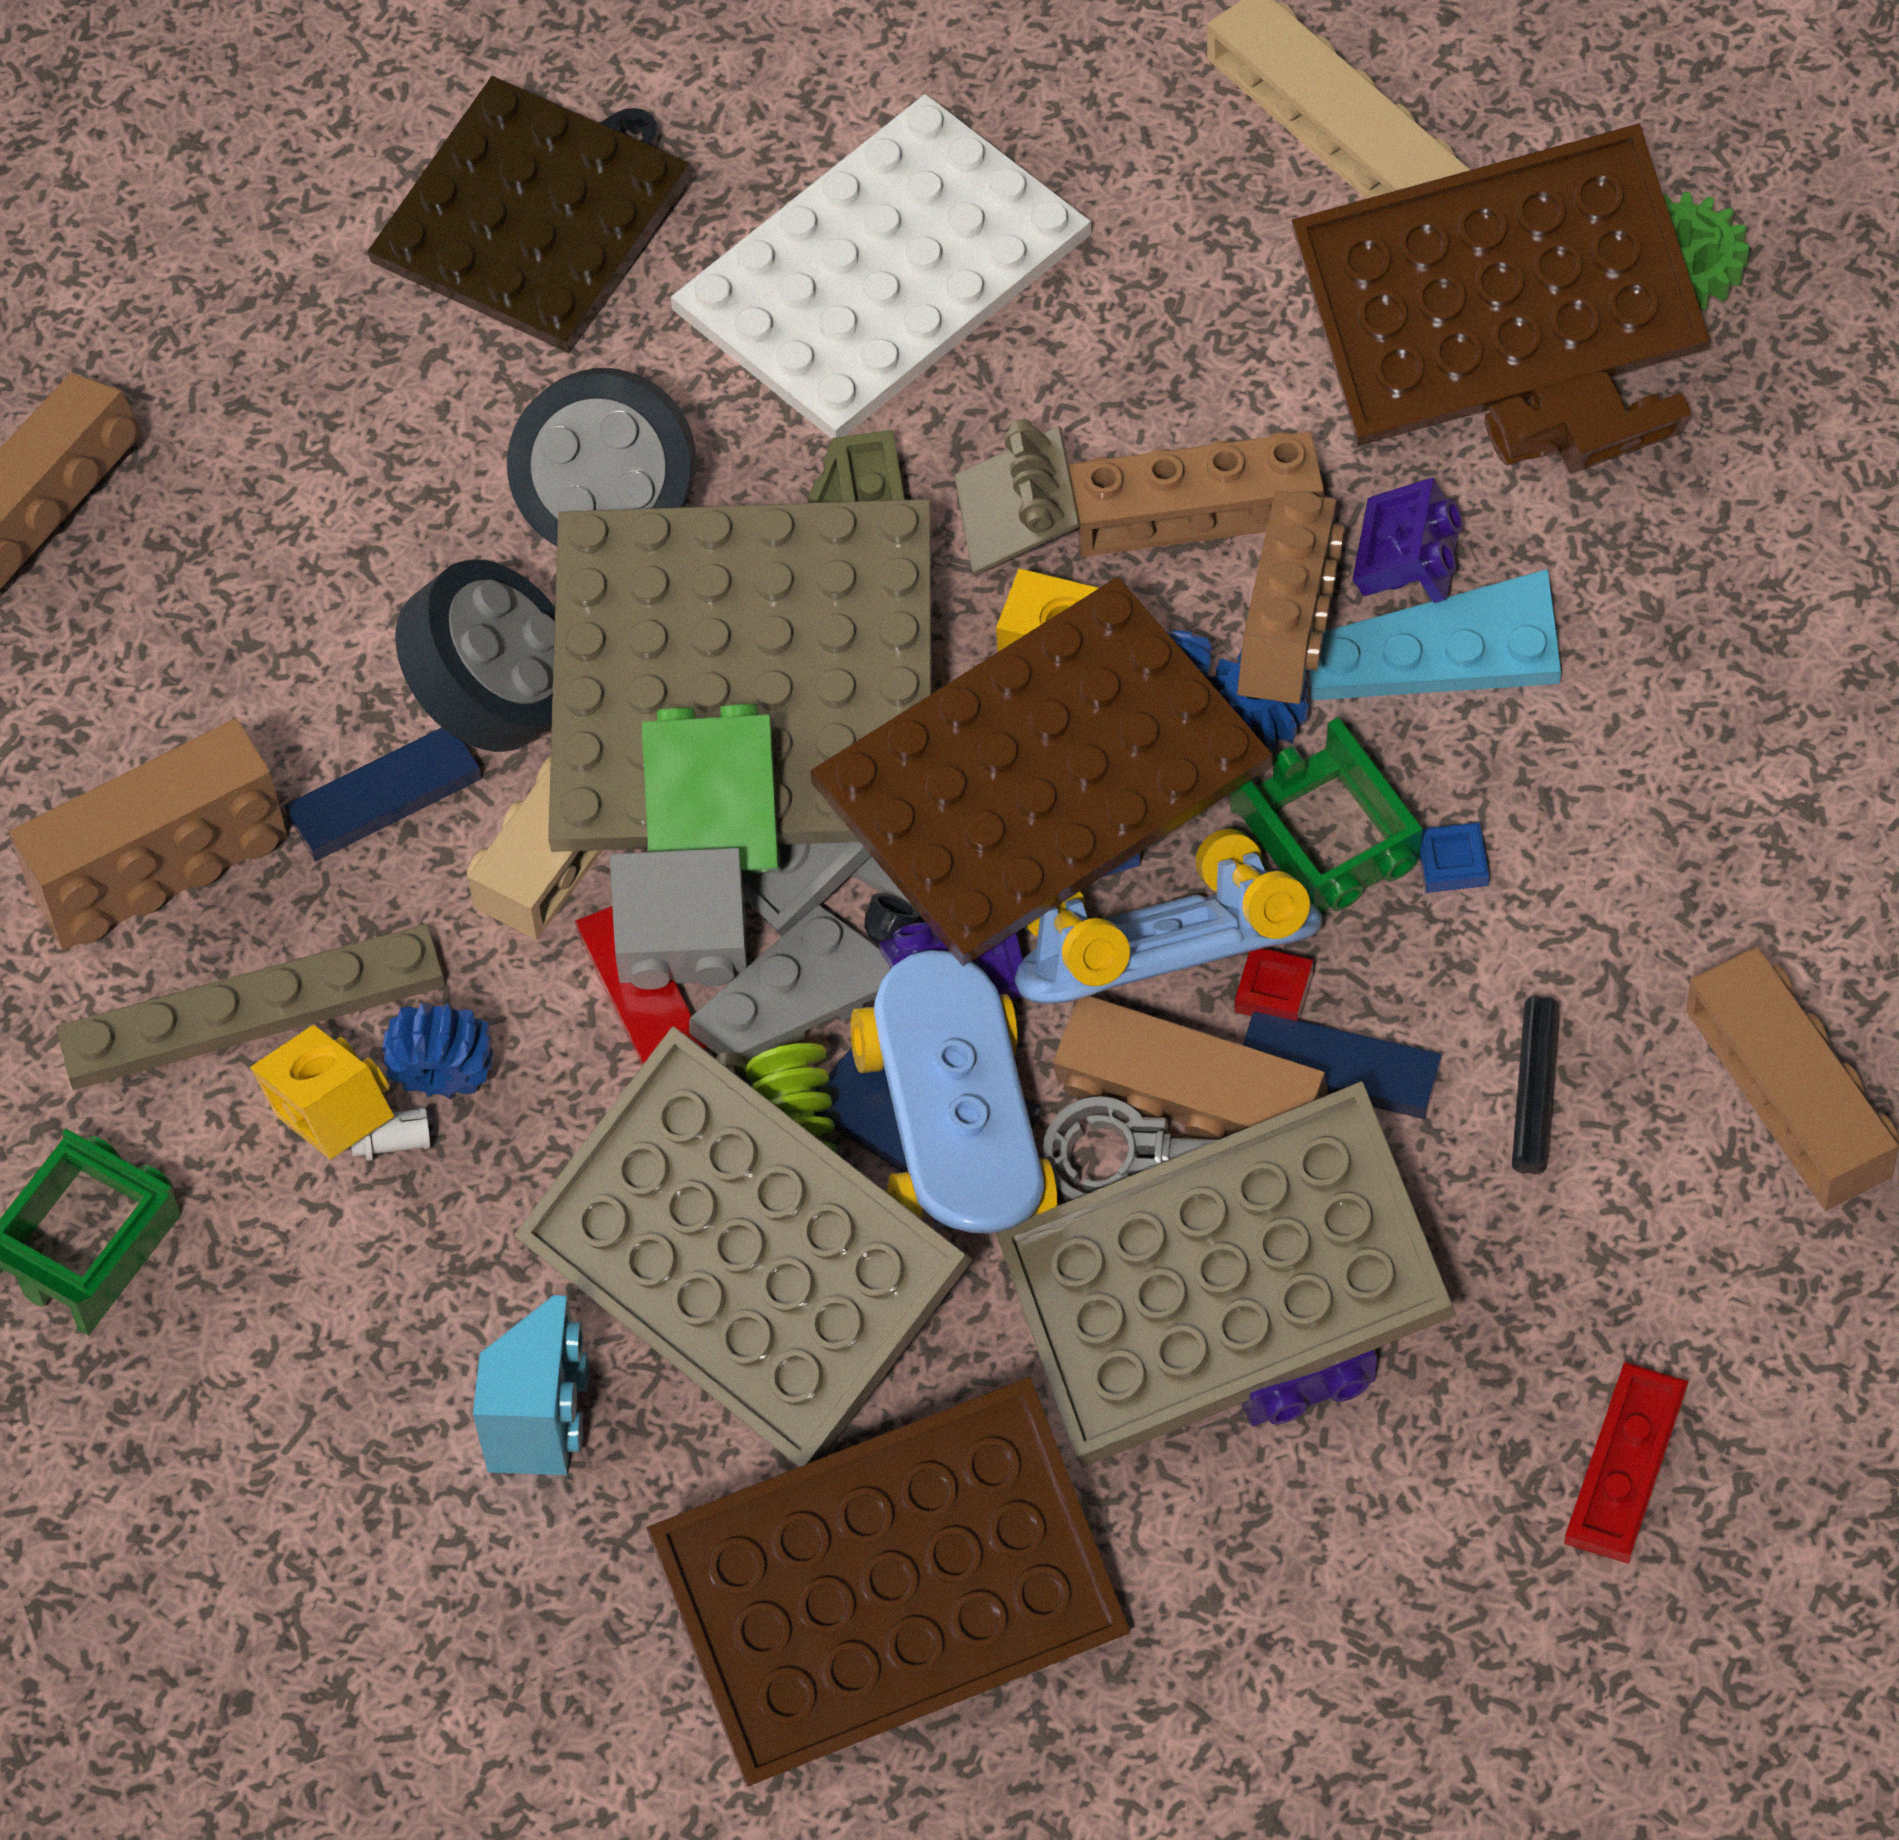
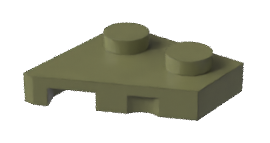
M893 430L832 438L823 460L824 471L820 477L815 479L807 498L808 503L904 500Z

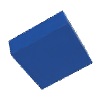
M1480 822L1423 828L1419 859L1425 893L1489 885V872Z

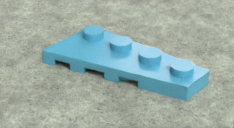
M1548 569L1449 596L1447 600L1433 603L1432 601L1326 631L1323 634L1318 671L1308 670L1311 700L1560 684L1561 668Z

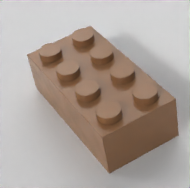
M237 718L8 831L30 896L63 951L78 943L89 944L100 939L110 927L134 915L143 916L154 912L166 899L190 887L205 886L213 882L223 870L247 858L257 859L270 853L279 842L288 838L271 772Z

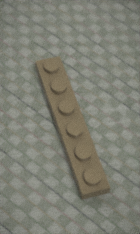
M423 924L57 1025L56 1030L72 1089L76 1090L445 987L428 925Z

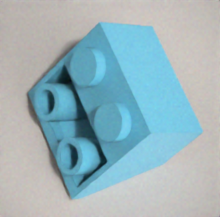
M553 1295L479 1355L473 1417L487 1472L567 1475L570 1452H581L582 1412H576L577 1392H587L589 1353L582 1352L583 1325L581 1321H572L567 1296Z

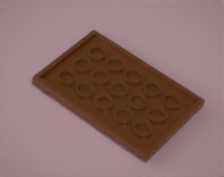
M1640 123L1292 219L1293 234L1358 446L1489 410L1488 407L1516 396H1520L1524 400L1530 399L1531 395H1534L1533 391L1535 388L1546 387L1587 372H1607L1610 377L1709 349L1710 339Z
M1117 576L811 770V783L964 967L1269 769L1273 754Z
M1031 1377L646 1527L746 1787L1130 1634Z

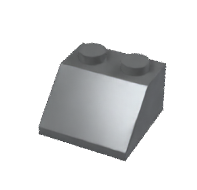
M739 848L610 854L615 955L620 983L631 982L634 986L641 989H658L667 985L669 980H674L676 984L700 983L705 986H722L731 982L747 968L746 909Z

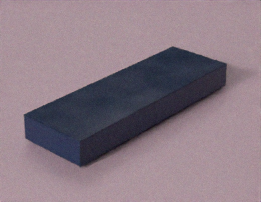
M441 727L284 806L288 819L316 862L482 778L480 768L465 744Z
M1255 1011L1252 1013L1243 1046L1325 1072L1328 1095L1362 1081L1373 1107L1426 1119L1442 1062V1054Z

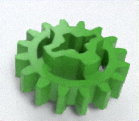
M1683 192L1679 203H1672L1670 198L1664 193L1665 203L1700 310L1707 309L1709 295L1725 301L1729 296L1730 285H1741L1744 267H1747L1749 244L1745 243V226L1732 225L1734 211L1731 208L1724 209L1718 213L1713 211L1714 198L1710 196L1698 205L1692 203L1690 192Z

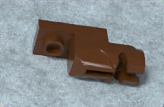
M1587 372L1546 387L1535 388L1529 405L1525 403L1523 398L1516 396L1488 407L1490 413L1485 414V426L1496 454L1505 465L1521 460L1556 455L1560 452L1570 474L1680 435L1692 413L1683 393L1662 399L1661 394H1652L1632 403L1627 408L1628 412H1626L1608 373Z

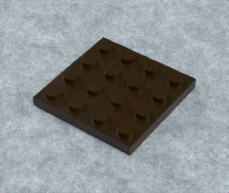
M491 76L367 252L371 263L570 353L691 179L690 164L495 76Z

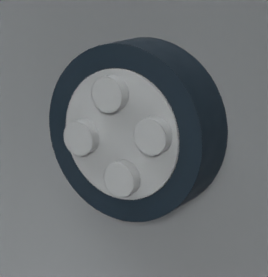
M614 368L581 370L559 379L532 400L519 417L513 429L507 452L509 486L519 511L539 535L557 546L558 512L683 508L693 487L696 473L694 438L690 426L676 402L652 381L638 374Z
M472 559L460 561L449 566L408 599L400 611L396 624L395 642L398 661L411 692L426 713L438 725L462 742L492 752H506L519 749L552 726L555 606L540 589L524 576L504 565L487 560Z

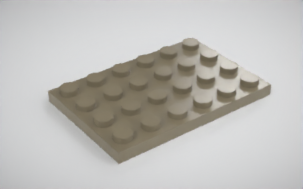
M674 1026L668 1031L514 1234L518 1240L798 1467L823 1458L973 1260Z
M1362 1081L1056 1206L1039 1215H1034L1012 1229L996 1232L1075 1457L1082 1468L1246 1402L1253 1391L1317 1373L1457 1316Z

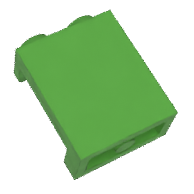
M756 704L721 706V717L695 719L694 708H670L657 710V721L641 722L648 852L739 848L742 874L782 872L781 846L778 844L772 739L774 719L770 714L759 715V708Z

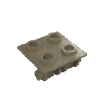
M1026 419L1016 420L1009 425V431L1004 436L1005 446L1008 450L954 475L971 569L974 575L982 573L1081 526L1062 428L1060 426L1042 433L1032 425L1031 421Z

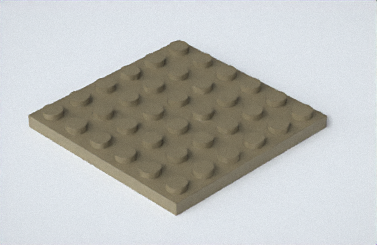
M930 499L558 512L548 831L551 852L648 849L641 722L657 721L656 711L670 708H694L695 719L721 717V706L756 704L759 708V715L770 714L774 719L772 739L778 844L860 842L811 783V770L932 694Z

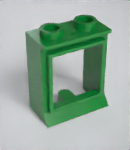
M1339 717L1327 724L1325 749L1303 760L1294 747H1288L1275 757L1272 778L1257 786L1250 780L1231 793L1230 810L1243 818L1279 869L1293 876L1304 886L1308 892L1310 902L1318 908L1320 913L1330 908L1333 911L1346 909L1361 897L1364 889L1384 878L1388 882L1400 879L1413 869L1419 859L1423 829ZM1339 777L1385 840L1320 875L1274 811Z
M65 1128L62 1132L63 1139L0 1218V1274L4 1270L17 1277L24 1296L37 1306L43 1307L52 1297L70 1307L78 1330L89 1336L181 1215L172 1191L173 1185L164 1174L149 1165H142L140 1168H137L124 1161L109 1143L99 1137L89 1136L86 1140ZM80 1171L139 1203L83 1276L74 1273L24 1244Z

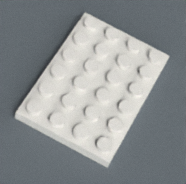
M924 94L671 296L672 310L831 439L843 437L854 430L1091 235V221L928 95Z

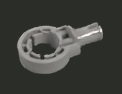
M1090 1097L1070 1104L1053 1119L1044 1137L1042 1156L1047 1158L1052 1166L1057 1193L1069 1202L1087 1194L1069 1186L1059 1175V1173L1065 1170L1075 1185L1080 1182L1076 1170L1071 1167L1070 1156L1074 1143L1083 1136L1082 1128L1078 1122L1087 1118L1091 1130L1095 1131L1100 1128L1113 1130L1122 1136L1128 1144L1126 1160L1118 1169L1117 1174L1103 1181H1092L1089 1178H1084L1082 1186L1084 1191L1089 1193L1217 1140L1172 1138L1171 1134H1168L1166 1118L1141 1117L1134 1108L1120 1100L1109 1097ZM1118 1119H1122V1120H1124V1121L1127 1122V1123H1122V1122H1121L1120 1120H1118ZM1061 1148V1154L1056 1158V1151ZM1139 1155H1155V1159L1139 1158Z

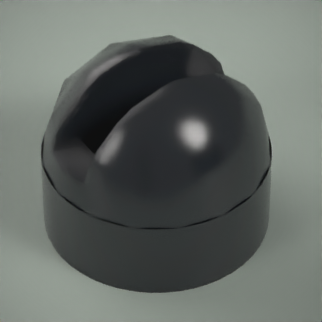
M876 893L872 895L865 912L864 928L869 939L879 945L884 940L894 938L893 933L897 929L916 923L919 913L911 903L902 898L886 893Z

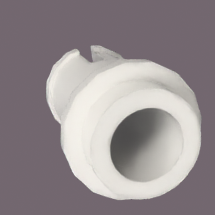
M421 1107L417 1110L393 1112V1118L351 1146L352 1157L365 1155L366 1161H372V1154L417 1148L430 1149L426 1108Z

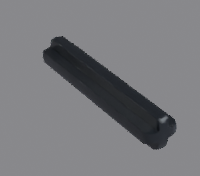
M1531 996L1524 1003L1511 1165L1516 1172L1521 1174L1530 1173L1538 1175L1547 1169L1559 1003L1552 997Z

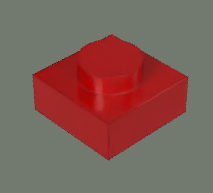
M1263 948L1250 951L1235 996V1013L1252 1016L1253 1011L1299 1021L1313 975V960Z

